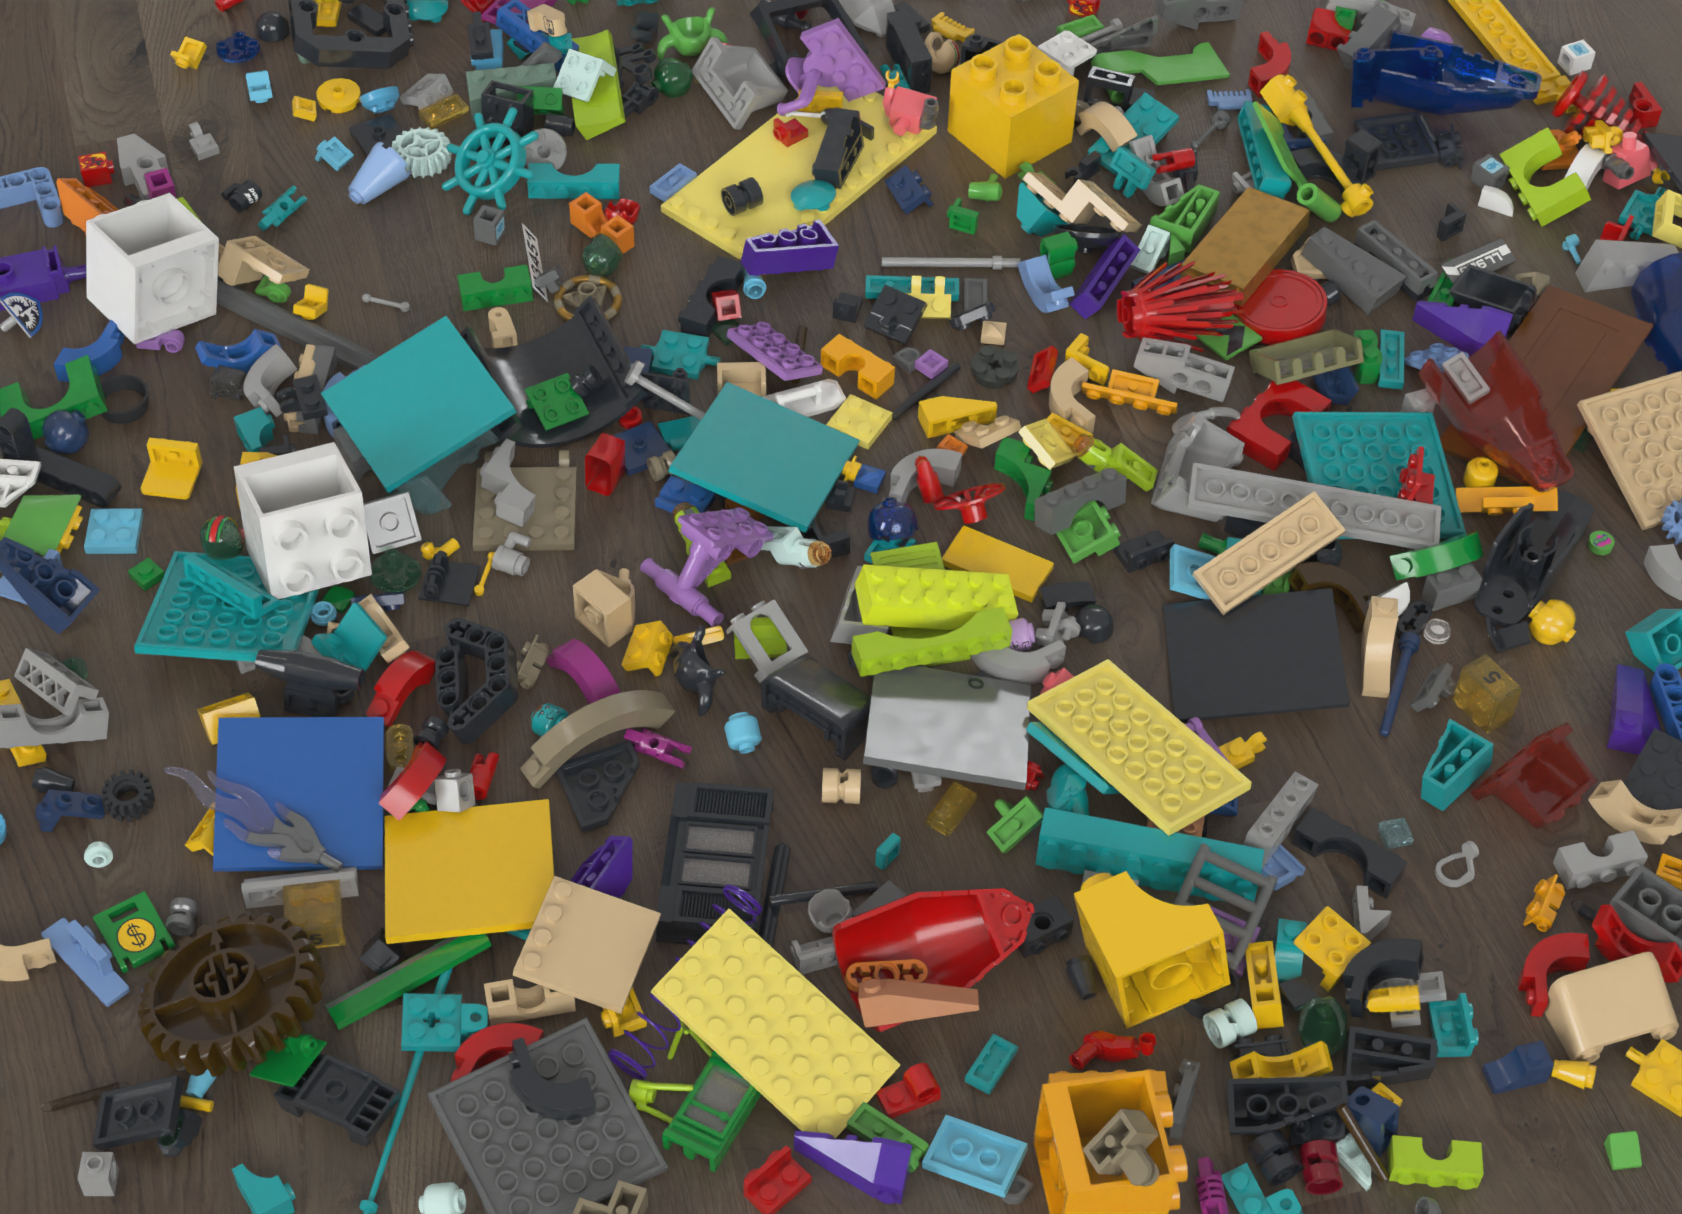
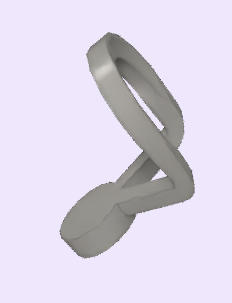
M1467 841L1462 845V852L1454 853L1441 859L1434 870L1438 881L1448 887H1460L1472 881L1475 876L1473 859L1479 855L1477 845L1472 841ZM1466 857L1468 872L1460 879L1451 880L1443 875L1441 871L1443 865L1454 859Z

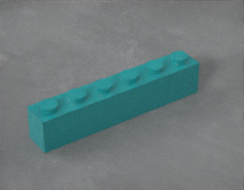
M1245 101L1237 121L1255 189L1283 199L1285 194L1290 191L1292 181L1278 160L1252 103L1254 102ZM1260 104L1271 113L1270 106Z

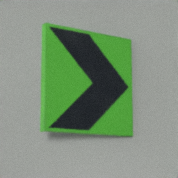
M1233 314L1230 317L1222 318V320L1239 321ZM1240 321L1239 323H1228L1233 324V328H1206L1207 330H1215L1222 333L1224 336L1195 334L1201 342L1225 361L1262 340L1259 334Z

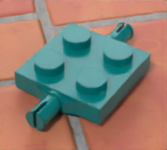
M1658 187L1654 195L1646 194L1639 190L1634 191L1618 220V223L1625 225L1629 216H1634L1631 225L1633 231L1630 234L1632 239L1635 237L1634 240H1638L1642 232L1652 236L1655 204L1666 192L1665 188Z
M662 330L660 340L656 346L641 344L640 347L652 349L654 359L651 370L653 373L672 376L677 368H683L687 372L688 379L698 380L701 370L705 365L717 366V363H721V357L707 355L709 337Z

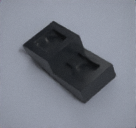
M1090 582L1058 583L1039 588L1037 591L1044 609H1055L1058 602H1065V612L1067 613L1071 606L1084 607L1086 605H1095L1097 602Z

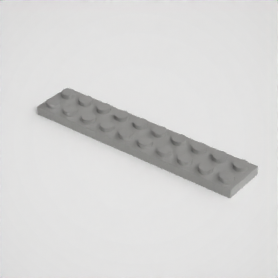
M1194 462L1191 468L1187 509L1267 523L1315 491L1346 530L1341 536L1412 549H1420L1439 543L1441 506Z

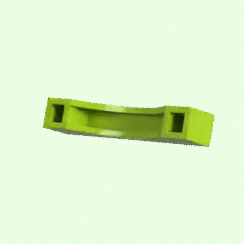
M1003 607L978 611L971 620L960 628L937 637L923 639L901 638L879 631L856 635L852 638L851 653L860 677L876 675L881 672L901 670L906 667L926 665L931 662L951 660L956 657L976 655L991 650H1001L1010 647L1013 630Z

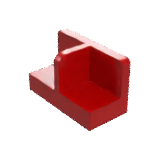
M1629 216L1625 226L1610 221L1606 222L1599 240L1626 241L1634 216Z

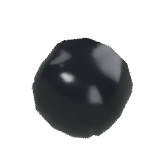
M269 11L257 18L256 30L260 40L277 42L289 36L288 20L280 12Z
M1086 605L1075 614L1076 622L1081 627L1078 635L1080 638L1085 636L1092 644L1105 642L1112 636L1114 631L1113 619L1105 607Z

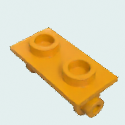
M1557 874L1547 880L1542 879L1534 889L1535 897L1525 911L1527 916L1523 923L1524 926L1533 922L1537 925V929L1542 932H1546L1547 929L1552 927L1557 914L1554 910L1559 909L1565 895L1564 886L1560 883H1555L1558 877Z

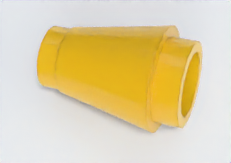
M1555 1060L1552 1077H1556L1583 1090L1585 1087L1592 1089L1597 1066L1590 1065V1061Z

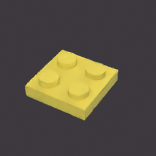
M850 394L826 425L860 440L858 446L868 450L892 420V412Z
M1047 419L1026 425L1019 431L1025 445L1033 449L1038 455L1039 462L1049 470L1066 464L1076 457L1075 453Z

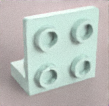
M569 49L553 88H561L564 95L589 102L599 76L604 78L606 74L614 77L617 69L602 59Z

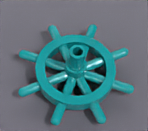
M514 107L508 110L502 124H485L483 115L476 113L474 120L477 129L465 138L461 146L452 143L447 145V151L456 154L455 176L444 182L442 189L449 191L460 185L464 191L470 194L463 208L465 215L471 214L477 199H495L497 208L505 210L504 194L517 183L520 176L526 179L534 178V172L524 168L526 162L525 146L537 140L539 134L536 131H532L521 138L517 132L511 129L517 115V109ZM496 137L491 147L489 139ZM507 137L510 142V145L501 149ZM481 146L482 150L476 152V150ZM511 155L510 162H506L504 158ZM471 160L477 162V164L470 167ZM479 173L476 182L473 185L471 177ZM489 176L491 184L488 186H484Z

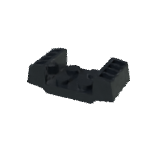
M318 1054L294 1087L281 1085L277 1092L274 1093V1097L280 1107L288 1113L300 1118L304 1111L310 1112L345 1128L350 1141L368 1147L400 1101L399 1089L381 1081L374 1074L328 1054Z

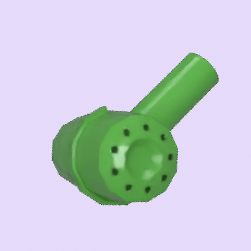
M991 174L988 181L970 182L969 198L986 202L999 201L1002 196V186L1000 183H997L998 176Z

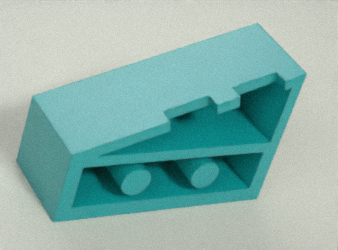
M1449 719L1444 735L1439 740L1435 754L1433 753L1422 776L1421 799L1444 811L1492 765L1494 744Z

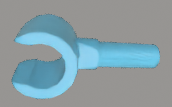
M1576 234L1569 235L1565 238L1566 241L1563 242L1562 247L1564 250L1570 251L1576 264L1579 265L1582 261L1576 251V247L1579 246L1580 241Z

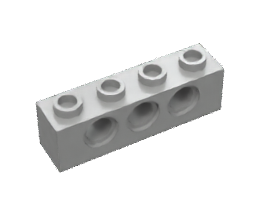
M1296 771L1248 831L1244 840V846L1265 849L1262 868L1309 808L1319 784Z

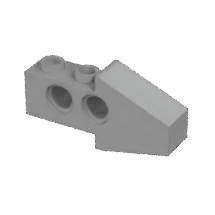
M1328 0L1325 9L1335 11L1336 6L1357 10L1355 32L1363 26L1361 21L1376 5L1398 15L1401 22L1399 34L1393 37L1391 41L1402 46L1413 26L1416 15L1407 9L1399 8L1381 0Z
M136 134L117 138L119 163L125 186L135 184L141 199L150 200L144 174L166 167L168 169L166 156Z
M1143 337L1133 367L1150 378L1159 379V384L1173 394L1179 388L1219 402L1224 401L1235 367L1190 353L1191 346L1187 344Z

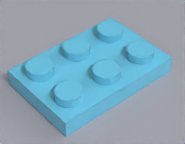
M945 1115L922 1161L923 1169L1005 1198L1027 1153L1028 1145L1014 1138Z

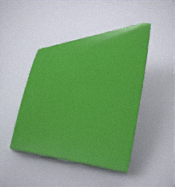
M23 496L3 538L7 537L45 556L49 549H57L81 496Z

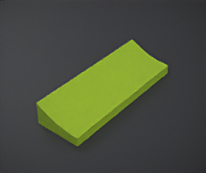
M608 29L594 35L572 38V41L580 46L578 52L602 59L617 69L612 34ZM617 70L614 77L606 74L604 78L599 76L589 102L572 97L575 125L586 140L625 122Z

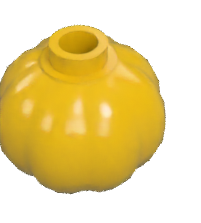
M1551 599L1545 604L1541 600L1528 615L1532 619L1529 624L1530 632L1533 638L1541 644L1554 645L1562 641L1568 643L1577 632L1573 629L1576 620L1575 613L1572 607L1565 601Z

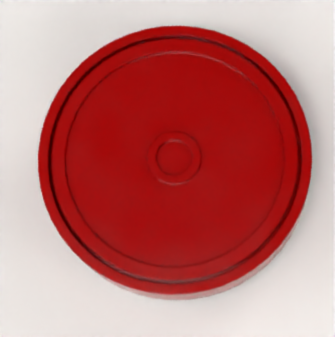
M1274 269L1243 306L1234 303L1237 309H1242L1244 312L1233 315L1242 324L1262 337V340L1259 341L1260 343L1273 345L1318 333L1326 320L1327 296L1322 286L1311 277L1296 271Z

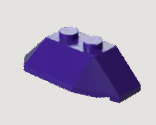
M608 837L605 840V845L596 849L581 864L570 881L620 898L632 881L631 837Z

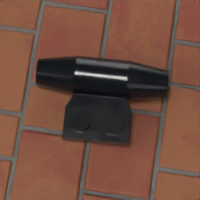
M261 649L257 653L255 660V669L257 671L288 682L283 689L285 711L316 717H337L338 693L335 690H360L365 678V671L362 668L332 657L295 650Z

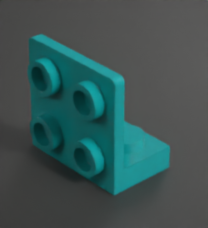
M353 603L334 633L316 634L311 643L322 656L341 660L366 671L387 640V635L359 603Z

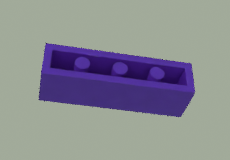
M1125 234L1110 244L1073 296L1069 305L1084 319H1087L1101 309L1140 252V249Z

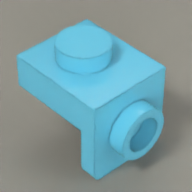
M267 70L246 73L250 101L263 103L267 102L268 98H273Z

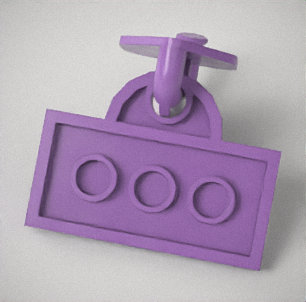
M839 18L802 32L800 39L810 52H808L805 58H789L785 69L787 79L798 93L799 89L802 90L797 100L786 104L779 103L777 112L780 116H785L787 113L807 107L813 100L817 85L822 87L837 86L843 92L848 102L884 89L886 81Z

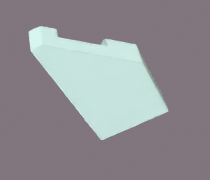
M1348 1133L1344 1139H1340L1335 1143L1338 1149L1339 1160L1344 1168L1367 1191L1372 1184L1371 1167L1352 1135Z

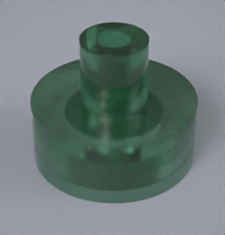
M69 657L62 662L63 665L84 680L86 679L88 670L84 660L78 657Z

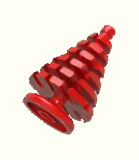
M1583 70L1579 72L1551 112V115L1558 118L1570 105L1576 106V112L1570 116L1562 130L1566 134L1574 131L1576 125L1581 123L1587 113L1586 121L1581 124L1577 131L1581 138H1583L1584 127L1595 126V120H1602L1608 127L1617 126L1623 131V134L1625 132H1634L1637 134V140L1645 143L1641 136L1644 133H1648L1647 130L1641 135L1638 133L1642 126L1638 118L1630 127L1627 126L1634 114L1630 107L1617 119L1618 113L1625 105V101L1621 96L1606 112L1607 105L1612 102L1617 93L1613 85L1607 89V93L1603 94L1596 103V98L1602 94L1609 81L1606 74L1596 81L1595 87L1592 86L1586 96H1583L1580 91L1588 79V74Z

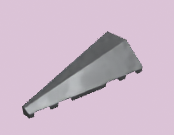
M1157 15L1096 40L1090 43V45L1097 49L1096 55L1151 46L1152 36L1157 34L1159 18ZM1093 56L1092 58L1088 59L1083 63L1091 62L1095 56Z

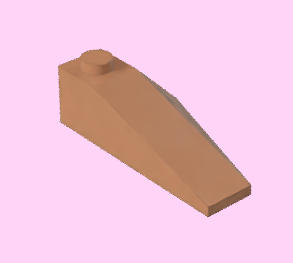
M870 979L859 983L858 999L865 1028L979 1010L978 989L895 979Z

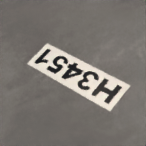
M522 223L532 287L548 303L546 287L539 288L535 282L538 275L543 272L538 241Z

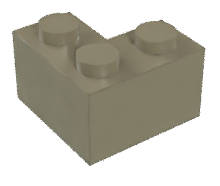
M618 1180L608 1206L579 1197L572 1214H645L648 1207L647 1189Z

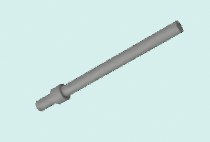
M992 256V258L882 257V267H992V270H1002V267H1018L1017 263L1021 262L1020 258H1002V256Z

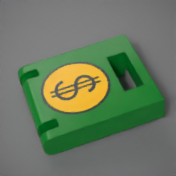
M145 891L92 916L98 931L123 974L128 972L124 960L129 959L133 969H136L165 953L161 944L162 941H165L169 950L175 948L171 936ZM136 908L137 912L112 923V919Z

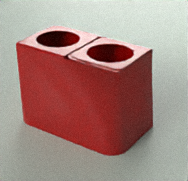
M1316 8L1313 11L1306 44L1338 51L1337 47L1340 44L1345 45L1351 39L1349 34L1352 31L1342 27L1336 21L1335 11ZM1355 20V23H1354V25H1353L1352 31L1355 30L1356 20Z
M602 433L585 456V487L588 485L586 489L610 496L626 474L625 440Z

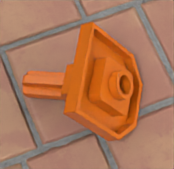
M1559 129L1550 130L1563 155L1543 165L1541 170L1568 169L1579 153L1576 144L1581 140V135H1578L1577 131L1566 134Z

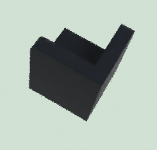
M382 927L363 946L359 959L375 973L381 975L400 958L403 945L401 943L386 944L385 929Z

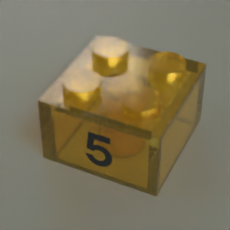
M1484 654L1462 668L1453 700L1460 709H1463L1473 719L1477 726L1489 734L1512 719L1522 688L1487 654Z
M339 879L283 886L284 918L290 920L293 926L302 928L316 948L346 945L344 902Z

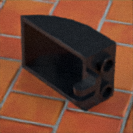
M1471 264L1467 266L1449 290L1459 306L1464 304L1469 305V308L1475 309L1489 306L1513 314L1508 333L1511 334L1517 326L1521 325L1526 313L1530 312L1538 298L1536 294L1537 289L1534 285Z

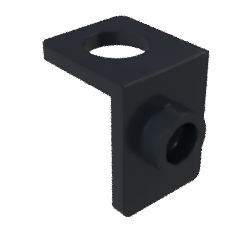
M1490 616L1486 617L1488 636L1498 653L1531 643L1529 625L1526 621L1497 629Z

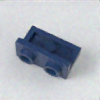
M907 165L885 180V183L906 215L924 201L929 207L934 205L929 198L932 196V193L925 184H920L923 179L916 170L912 172Z
M1349 366L1312 376L1320 394L1332 400L1331 403L1347 406L1359 391Z

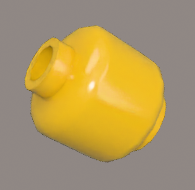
M1485 457L1471 459L1466 466L1463 477L1465 486L1467 488L1494 487L1498 476V467L1492 460Z

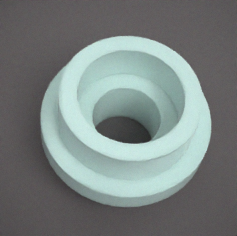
M104 842L91 843L84 853L85 862L96 868L107 866L113 859L112 850Z

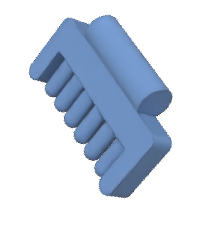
M1249 89L1245 90V95L1243 91H1240V96L1238 91H1235L1234 94L1230 91L1228 96L1227 91H1224L1223 94L1219 91L1217 95L1216 91L1212 94L1211 90H1207L1208 105L1217 106L1218 110H1241L1245 101L1252 102Z

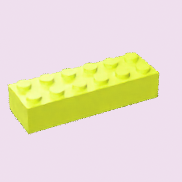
M863 565L855 582L863 625L956 630L971 620L978 611L1003 607L1008 621L1014 620L1018 616L1009 574Z

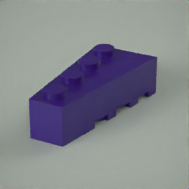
M819 219L815 220L813 225L810 226L804 223L797 225V229L791 231L785 228L779 230V234L773 235L769 232L747 238L741 263L748 274L754 276L833 269L839 245Z

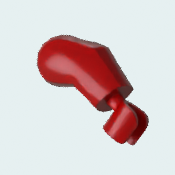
M1093 1031L1084 1036L1083 1044L1069 1056V1062L1075 1069L1083 1070L1094 1057L1115 1063L1138 1058L1140 1050L1143 1055L1149 1056L1154 1051L1153 1046L1156 1045V1038L1153 1033L1145 1032L1139 1036L1138 1042L1134 1036H1116L1105 1031Z

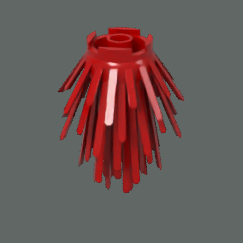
M1192 261L1181 267V263L1149 282L1167 267V262H1165L1157 270L1149 272L1131 290L1120 292L1123 296L1122 299H1117L1118 323L1123 322L1125 332H1122V335L1127 339L1137 338L1142 341L1144 337L1190 345V349L1204 352L1201 347L1175 340L1174 336L1196 340L1197 337L1189 334L1224 336L1222 333L1215 330H1207L1206 328H1233L1234 325L1228 323H1239L1237 320H1222L1218 317H1230L1232 314L1243 313L1244 310L1237 309L1233 302L1243 300L1244 293L1236 292V289L1221 290L1227 288L1232 280L1200 286V284L1226 277V274L1214 276L1215 272L1195 278L1187 275L1155 289L1195 264V261Z

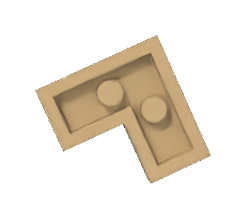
M1000 416L994 420V423L989 425H982L975 421L964 423L962 428L954 431V434L959 441L982 449L1022 428L1019 420L1009 416Z

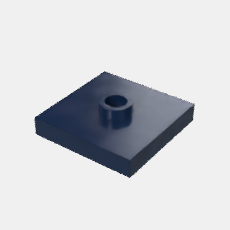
M651 421L613 435L625 440V464L628 476L648 469L647 458L652 456L660 457L663 452L670 450Z

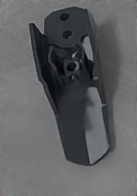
M1557 490L1558 511L1533 512L1532 514L1534 504L1529 503L1526 506L1520 507L1493 543L1483 570L1484 581L1474 602V607L1478 614L1484 616L1485 620L1486 617L1490 616L1495 626L1502 625L1507 627L1520 623L1534 609L1560 574L1595 509L1587 501L1566 491ZM1497 609L1500 610L1499 614H1495Z

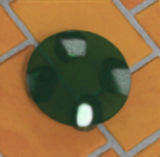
M389 549L385 552V555L380 556L372 563L370 580L381 591L387 593L406 592L412 589L420 580L421 566L411 556L400 553L396 549Z

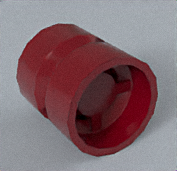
M1315 1140L1305 1143L1299 1148L1300 1163L1302 1164V1169H1304L1302 1175L1306 1192L1312 1195H1328L1339 1191L1343 1187L1342 1172L1338 1166L1340 1162L1338 1149L1334 1142Z

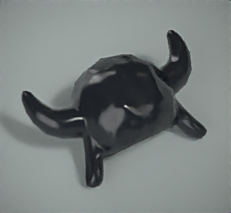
M698 626L691 643L680 641L672 647L670 656L675 658L673 662L674 676L684 690L699 694V716H704L711 708L713 687L716 684V680L726 674L723 668H712L706 658L701 643L706 633L703 626Z

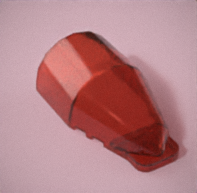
M1497 331L1481 349L1468 358L1490 388L1488 394L1471 404L1466 402L1447 374L1440 371L1432 358L1425 362L1418 373L1419 379L1460 438L1520 482L1530 483L1538 492L1544 493L1566 484L1573 477L1574 468L1564 454L1556 429L1552 428L1548 418L1550 416L1549 409L1544 407L1541 398L1543 396L1542 389L1501 331Z

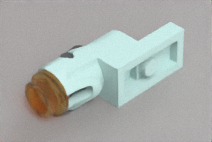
M767 526V530L773 533L774 537L772 540L765 541L761 550H770L779 564L796 565L800 569L822 566L830 560L831 549L829 545L815 539H804L798 527Z

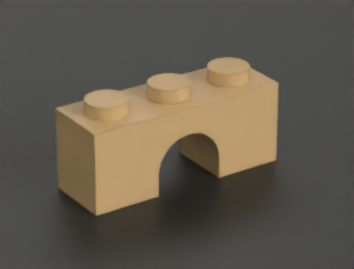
M513 979L484 984L490 1026L576 1011L574 997L539 984L527 989L515 987Z

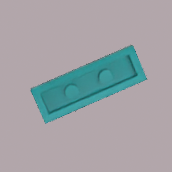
M1382 329L1380 331L1379 350L1382 353L1383 360L1378 376V387L1401 390L1403 388L1405 332Z

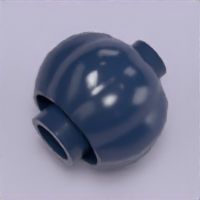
M64 409L54 411L47 416L42 426V433L45 437L44 443L49 449L58 454L61 452L71 454L79 451L86 445L89 438V429L85 424L87 418L78 410L73 412Z

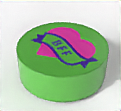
M1595 531L1591 533L1587 545L1591 552L1597 555H1607L1612 551L1615 541L1609 533Z

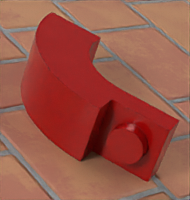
M416 650L406 652L398 657L385 670L375 685L374 690L377 693L366 715L369 717H384V725L391 727L409 694L420 685H429L436 671L435 659Z

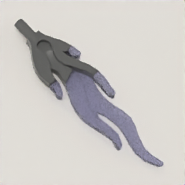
M178 767L164 768L165 773L185 780L204 806L226 813L240 821L248 830L242 829L229 819H224L223 821L224 826L239 839L256 846L280 848L268 849L267 853L271 858L291 863H313L318 865L320 862L335 872L341 870L343 863L326 853V849L319 842L310 823L304 817L284 807L280 802L275 803L276 810L293 827L283 824L274 815L265 800L248 787L220 779L212 771H208L207 776L213 786L237 798V800L229 799L213 792L191 771Z

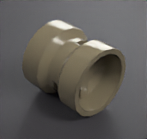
M671 450L663 452L660 457L652 456L647 458V467L654 481L662 480L668 474L674 475L669 472L670 465L676 458Z

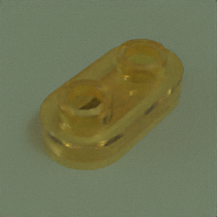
M406 724L392 725L386 732L387 764L389 769L395 772L397 767L405 768L414 749L413 732Z

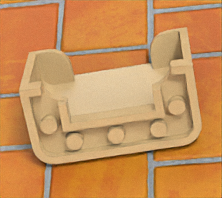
M1652 952L1640 953L1557 979L1550 987L1548 1004L1544 1011L1571 1061H1590L1592 1063L1600 1057L1604 1046L1649 1032L1654 1039H1664L1666 1041L1673 1038L1679 1028L1659 963Z

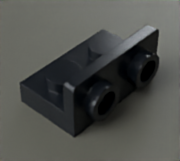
M1156 530L1121 543L1114 548V553L1127 572L1131 573L1136 570H1143L1157 562L1168 560L1170 558V549L1175 542L1172 538L1165 540L1160 531Z

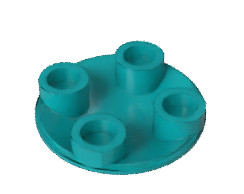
M407 0L405 4L409 7L408 18L414 21L430 20L433 23H437L442 20V15L448 9L447 0Z
M823 180L802 182L791 192L794 208L799 211L805 209L826 211L830 208V203L836 196L835 187Z

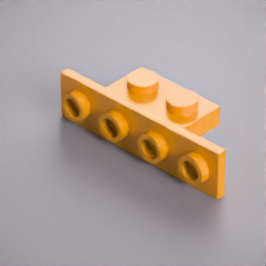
M1112 369L1108 387L1085 382L1082 384V394H1086V397L1099 400L1104 398L1116 405H1123V403L1131 404L1138 410H1147L1149 408L1165 416L1170 414L1176 415L1178 403L1156 398L1159 379Z
M1557 486L1456 488V498L1460 513H1488V515L1492 516L1503 515V512H1513L1515 514L1520 507L1526 506L1529 503L1534 504L1532 512L1558 511Z

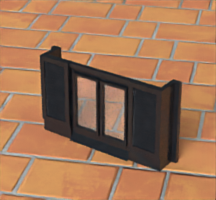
M676 782L657 912L661 913L656 927V942L690 945L687 939L697 942L707 932L700 925V922H705L712 927L722 916L712 907V904H717L726 911L730 909L742 921L750 922L753 920L754 916L741 910L725 896L723 888L725 885L737 886L749 893L760 904L771 812H773L774 789L692 782V784ZM728 890L734 898H736L739 902L747 906L745 902L741 900L736 894ZM743 897L751 905L753 910H757V908L749 900ZM755 915L756 920L754 923L747 924L756 933L759 915Z

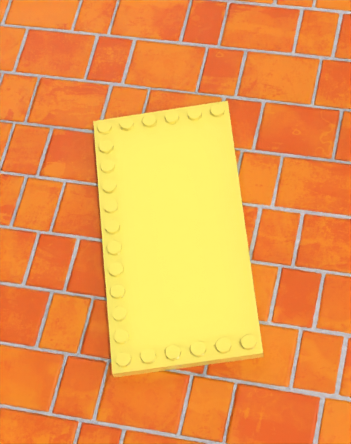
M817 85L816 90L841 92L837 86L822 87ZM874 92L848 102L843 95V109L859 111L860 119L874 127V139L871 141L863 137L864 148L842 188H835L836 196L830 203L828 210L805 209L799 211L794 208L791 192L798 184L815 180V177L812 175V165L817 158L828 125H825L820 118L794 115L786 117L780 116L777 113L661 205V212L741 260L747 238L769 232L773 235L779 234V230L785 228L791 231L797 229V225L804 223L810 226L813 225L815 220L819 219L826 225L937 133V126L930 130L923 129L919 134L906 131L904 135L900 136L894 133L893 127L889 125V118L885 115L883 108L884 96ZM779 118L786 123L796 118L808 129V137L786 147L783 143L776 140L773 135L774 119ZM753 177L761 187L764 198L763 204L753 209L747 208L745 212L731 216L723 205L721 190L732 184L738 186L740 181Z

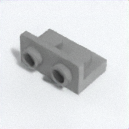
M428 73L399 98L403 105L418 106L421 114L427 116L449 98L454 91L445 74Z

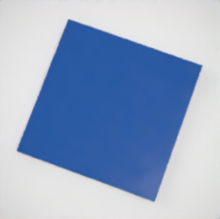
M384 717L218 718L213 872L331 870L320 862L316 865L313 863L280 861L282 848L263 847L247 843L246 840L250 832L273 834L276 817L283 824L293 827L286 821V816L290 811L304 817L310 823L319 842L326 849V853L342 862V868L357 867V870H383V807L379 804V799L383 793Z

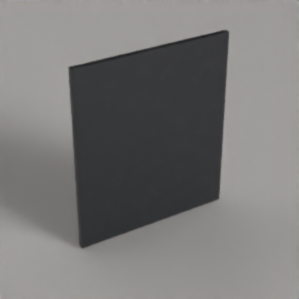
M1332 588L1251 596L1225 615L1220 612L1212 600L1163 604L1162 611L1164 612L1174 716L1181 722H1187L1194 717H1198L1200 720L1349 707L1350 700L1347 691Z

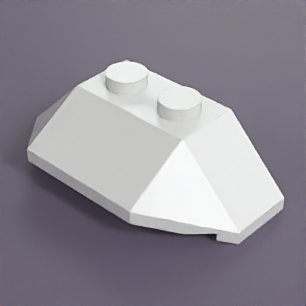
M0 459V507L6 508L35 484L41 468V462Z

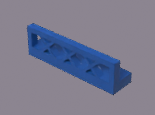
M511 0L497 10L496 26L531 53H534L544 41L549 44L548 37L542 35V32H546L542 30L534 32L530 30L529 24L526 23L525 20H528L527 11L531 9L519 0ZM516 7L522 14L513 13L510 10ZM572 41V50L579 51L580 46ZM562 55V58L554 65L555 71L558 73L561 70L566 55Z

